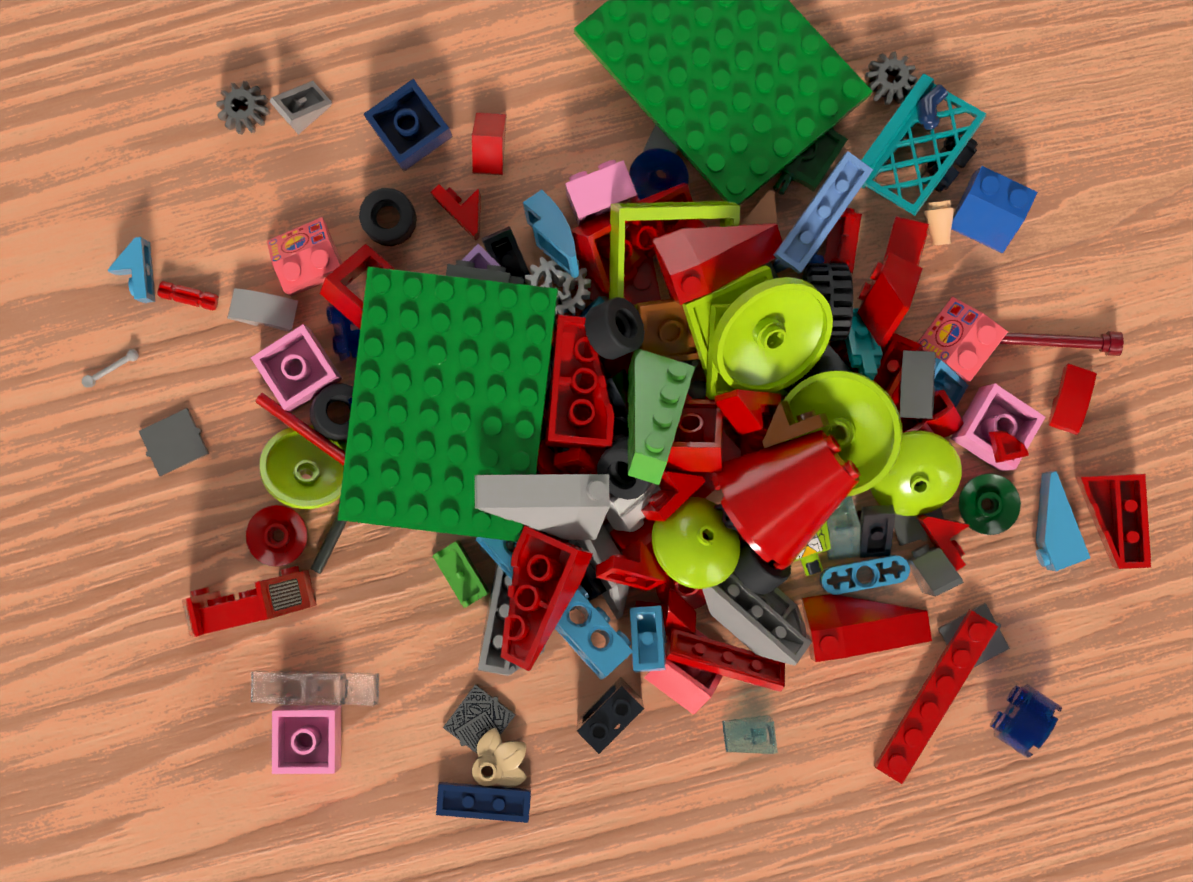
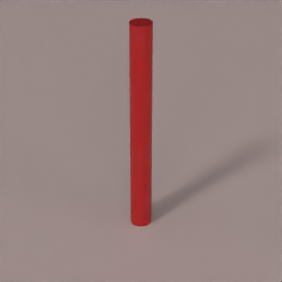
M264 393L257 397L255 402L344 466L346 454L344 450L295 415L284 410L281 405Z

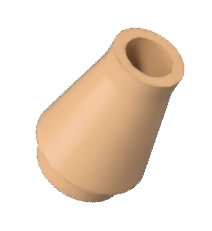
M951 200L926 203L924 214L927 224H929L932 245L951 244L950 236L954 208H951Z

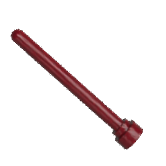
M1108 331L1106 334H1101L1100 337L1008 332L999 344L1099 349L1100 352H1105L1106 356H1120L1123 350L1124 338L1122 332Z

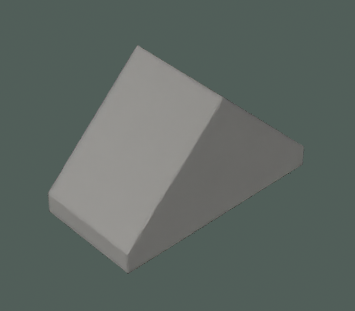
M314 81L283 92L270 99V103L298 135L332 105L331 100Z

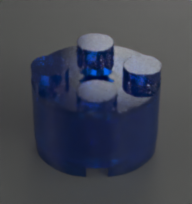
M1028 684L1021 688L1016 685L1006 699L1010 704L1004 713L1001 711L997 712L990 723V727L995 729L994 737L1026 758H1029L1033 755L1029 752L1033 745L1039 749L1051 734L1058 721V718L1053 716L1055 710L1061 712L1062 707Z

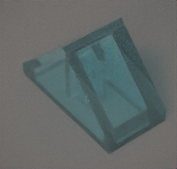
M848 496L827 520L831 549L827 550L828 560L859 557L861 526L852 496Z
M769 715L722 721L726 752L778 753L774 721Z

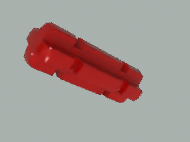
M165 281L160 282L157 295L161 298L168 300L173 298L176 302L196 307L201 305L202 308L212 311L216 310L219 296L214 293H203L201 290L181 285L175 286V284Z

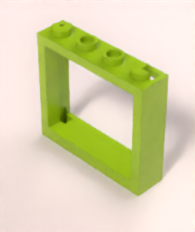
M728 201L611 204L609 300L615 297L624 298L625 221L720 218V227L739 226L740 205Z

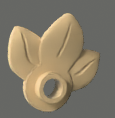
M496 728L487 731L477 744L478 759L472 767V775L475 781L482 786H493L497 783L503 787L512 788L520 785L527 778L523 770L518 767L525 757L526 743L520 741L502 743L501 736ZM484 766L492 767L493 774L491 776H484L482 774Z

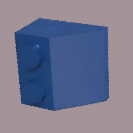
M981 166L972 174L954 212L951 230L993 250L1004 253L1024 222L1038 192Z

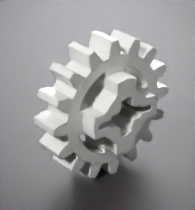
M541 257L540 267L533 264L530 266V272L533 275H525V283L537 286L539 279L543 276L545 283L540 287L552 288V281L558 287L563 286V294L558 290L557 304L559 305L556 306V315L568 313L570 316H575L576 307L581 310L585 308V303L582 299L587 300L590 298V292L586 289L591 287V280L584 279L587 276V269H580V276L574 279L569 273L563 272L565 270L551 259V261L547 262L546 259ZM578 285L577 294L572 299L570 291Z

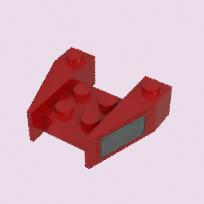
M299 566L280 570L281 576L254 582L256 588L239 592L240 599L236 600L234 594L221 597L220 591L210 593L209 587L190 591L191 597L182 599L189 635L197 637L316 606L309 569L300 571Z

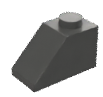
M928 544L913 550L911 552L913 557L907 559L910 570L921 592L936 597L964 583L940 547L930 548Z

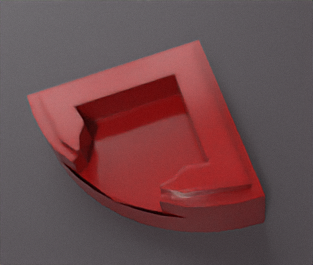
M989 432L996 463L1029 456L1026 446L1017 438L1008 434V432Z

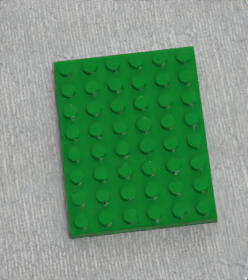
M608 0L574 28L576 37L660 128L724 201L733 202L738 205L743 204L871 96L873 92L789 0Z
M368 267L338 520L518 542L524 526L527 525L475 508V475H537L558 288Z

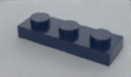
M439 782L436 815L528 823L531 789Z

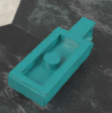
M853 308L852 325L849 335L845 340L849 362H851L852 368H858V374L874 380L875 375H877V368L881 366V346L876 343L857 313L859 308Z

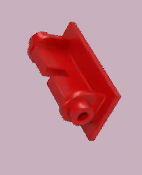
M846 208L829 232L823 262L846 263L851 274H853L862 216L860 213H855V209Z

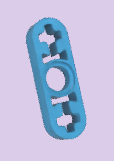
M896 555L841 564L824 569L820 575V584L826 592L834 595L901 583L908 578L910 566L906 559ZM894 560L897 565H902V570L897 573L898 577L895 578L893 574L885 573L881 574L884 580L879 581L880 572L876 563H880L881 569L892 567V561ZM862 566L870 567L873 572L872 580L866 584L860 583L856 577L857 570ZM850 568V579L854 586L849 587V581L839 582L836 589H834L833 585L827 584V579L831 578L832 572H835L837 576H847L846 569Z

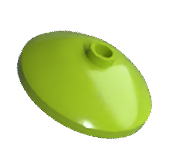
M287 428L277 433L265 445L260 457V476L265 488L275 499L294 508L315 509L329 505L340 498L344 466L292 428ZM331 441L346 452L347 444L344 441ZM304 474H308L311 476V478L304 479L301 476Z
M928 431L902 433V444L896 463L886 477L870 489L872 495L880 505H893L895 513L898 515L918 516L935 511L950 500L960 484L962 465L959 455L952 444L938 434ZM919 481L924 482L920 486H915V484Z
M692 496L666 521L654 522L652 546L658 563L669 577L689 588L707 589L722 583L733 573L740 556V540L736 530L725 527L722 521L723 511L714 509V505L717 504L704 498ZM703 532L707 534L709 540L704 539Z

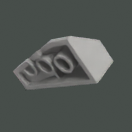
M609 474L475 475L476 509L507 520H513L538 531H544L563 540H596L610 507Z

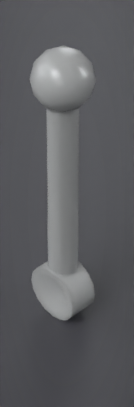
M131 349L125 357L93 376H84L82 378L83 386L91 388L95 385L96 380L128 361H136L139 357L138 352Z

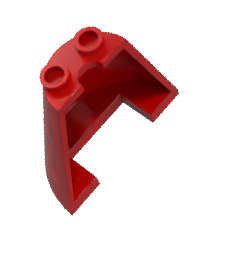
M823 430L723 462L722 472H711L714 488L717 491L721 489L724 494L723 500L720 502L733 525L749 546L764 561L769 562L773 559L776 562L774 566L777 569L783 570L793 563L860 481L858 477L861 474L856 465L851 460L847 462L842 460L838 454L841 451L839 443L832 435L827 436Z

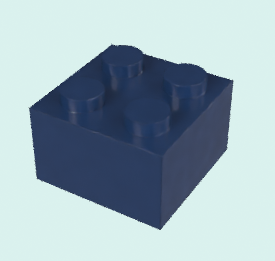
M414 79L363 114L403 172L453 137L448 125Z

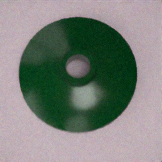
M982 474L972 478L965 484L959 496L958 507L961 518L966 524L970 525V529L984 535H996L1005 532L1016 522L1020 513L1021 502L1016 487L1008 479L997 474ZM986 498L991 501V507L988 510L982 507V501Z

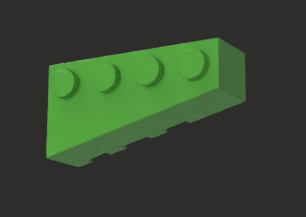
M641 349L633 351L628 368V476L657 485L660 484L695 366Z

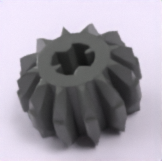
M896 51L890 54L889 59L882 53L877 58L878 62H870L868 65L870 72H866L864 79L871 82L867 86L872 91L877 92L873 98L874 101H878L882 96L884 97L885 105H890L892 99L898 104L902 103L904 95L908 96L912 90L911 86L917 82V77L911 75L916 69L915 65H905L908 60L907 56L897 60ZM889 74L895 77L892 83L886 80Z
M243 81L240 89L235 83H231L232 91L230 93L226 90H221L225 100L216 101L217 107L222 109L218 113V118L221 121H226L225 127L228 130L236 128V132L243 135L246 127L251 133H255L256 128L254 124L258 123L261 126H265V121L261 116L270 114V110L265 107L268 103V98L265 95H261V89L258 86L250 88V84ZM241 105L248 106L246 111L239 110L238 108Z

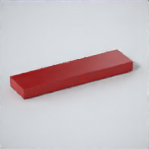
M671 628L667 634V660L781 692L785 687V663L758 656L750 650Z

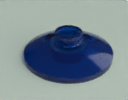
M653 148L642 152L635 158L629 170L630 178L640 200L683 183L689 185V173L685 163L678 155L666 149ZM656 171H663L666 177L660 178Z

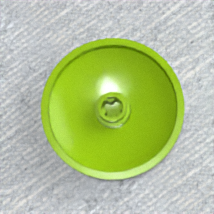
M775 278L750 288L728 307L714 332L712 359L718 373L728 385L740 390L772 393L795 383L814 367L828 345L833 326L832 311L828 301L812 284L798 278Z
M828 371L805 379L794 387L784 399L789 404L795 423L798 422L796 416L812 410L815 411L816 415L826 414L830 425L798 437L823 430L827 436L832 435L841 447V451L838 452L839 456L844 462L851 460L861 474L858 477L860 481L847 497L871 489L884 479L893 468L901 449L902 423L893 400L875 381L850 371Z

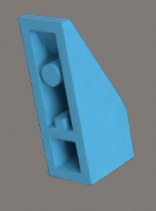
M1057 471L1045 472L1041 476L1036 532L1037 559L1042 567H1046L1050 571H1058L1090 559Z

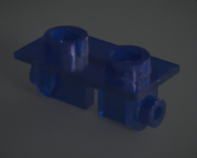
M329 303V306L326 308V314L329 324H333L335 336L332 337V345L335 354H339L340 362L349 358L350 353L352 358H357L360 329L351 330L350 325L355 324Z

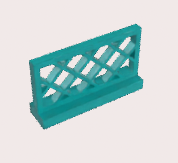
M924 73L861 159L862 162L873 169L862 185V188H870L914 216L986 118L985 112L948 92V96L944 99L947 101L948 110L937 112L936 116L939 119L950 116L953 130L935 133L934 129L930 130V135L913 138L911 129L915 124L919 123L917 119V104L936 86L934 79ZM968 113L975 117L970 126L956 128L954 115ZM964 134L959 140L958 135ZM954 136L956 144L954 149L939 153L936 140ZM932 141L935 154L917 158L914 145ZM911 146L913 159L895 163L894 153L897 148ZM891 158L892 164L886 165L889 159ZM946 159L944 163L941 165L940 160ZM936 161L938 167L936 174L921 178L918 165ZM915 166L917 179L899 183L897 169ZM893 170L896 184L881 186L874 180L879 173ZM928 183L926 188L923 190V184ZM919 185L920 196L914 204L902 198L900 189ZM897 190V194H898V195H896L895 193H893V192H891V191Z

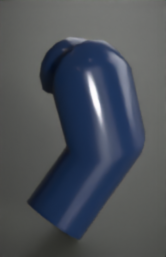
M937 84L917 104V119L926 130H932L939 125L940 119L936 116L937 105L948 96V92L940 84Z

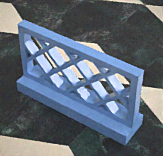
M849 151L843 155L775 252L774 256L777 259L773 263V267L776 273L789 267L798 274L803 271L873 171L871 167Z

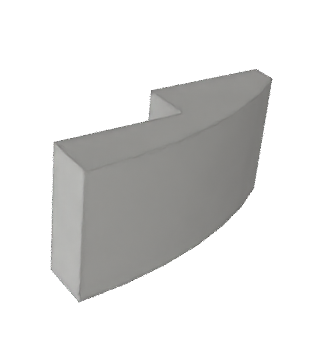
M234 288L227 318L254 326L261 324L290 332L298 301L268 293Z

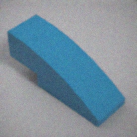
M541 189L523 202L527 224L533 228L536 246L575 279L580 274L570 226L556 203Z

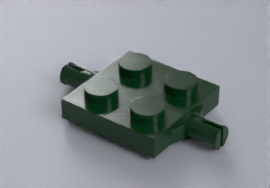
M834 128L830 129L780 172L782 175L773 186V189L777 192L784 182L778 192L784 195L790 183L795 181L814 192L848 139L836 132Z

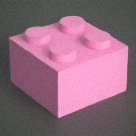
M615 160L604 162L598 166L599 170L587 174L586 171L576 173L569 178V182L565 183L566 196L578 226L597 216L610 212L611 204L634 203L637 201V193L624 160L618 163Z
M304 324L251 357L280 405L286 411H294L316 397L323 388L342 380V377L312 330Z
M991 384L979 388L962 417L964 424L958 431L952 434L950 439L999 471L1014 470L1017 468L1022 457L996 463L989 432H1008V434L1017 438L1028 449L1045 416L997 384Z
M282 705L272 710V774H335L341 768V705Z

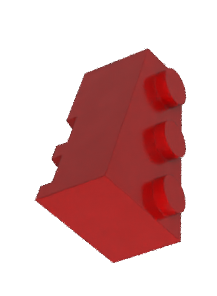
M1146 474L1075 477L1112 567L1117 569L1151 568Z

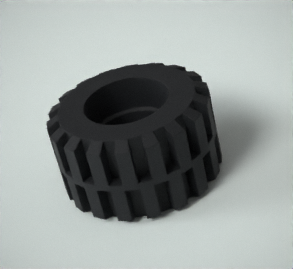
M808 263L803 271L802 280L812 284L826 298L832 311L833 326L829 341H845L849 335L853 317V282L849 267L846 263Z

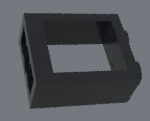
M620 677L577 720L576 731L600 754L644 710L643 700ZM618 724H620V727L618 729H614Z

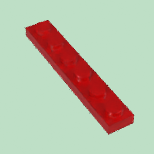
M968 610L951 641L874 765L876 769L897 782L904 783L996 632L997 625L974 611Z

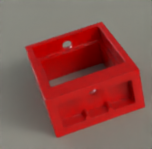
M364 244L325 277L319 293L359 329L361 328L364 302L346 286L363 271H367L368 267L396 270L367 244Z

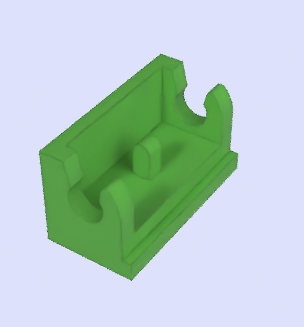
M459 540L433 555L434 560L463 608L490 593Z

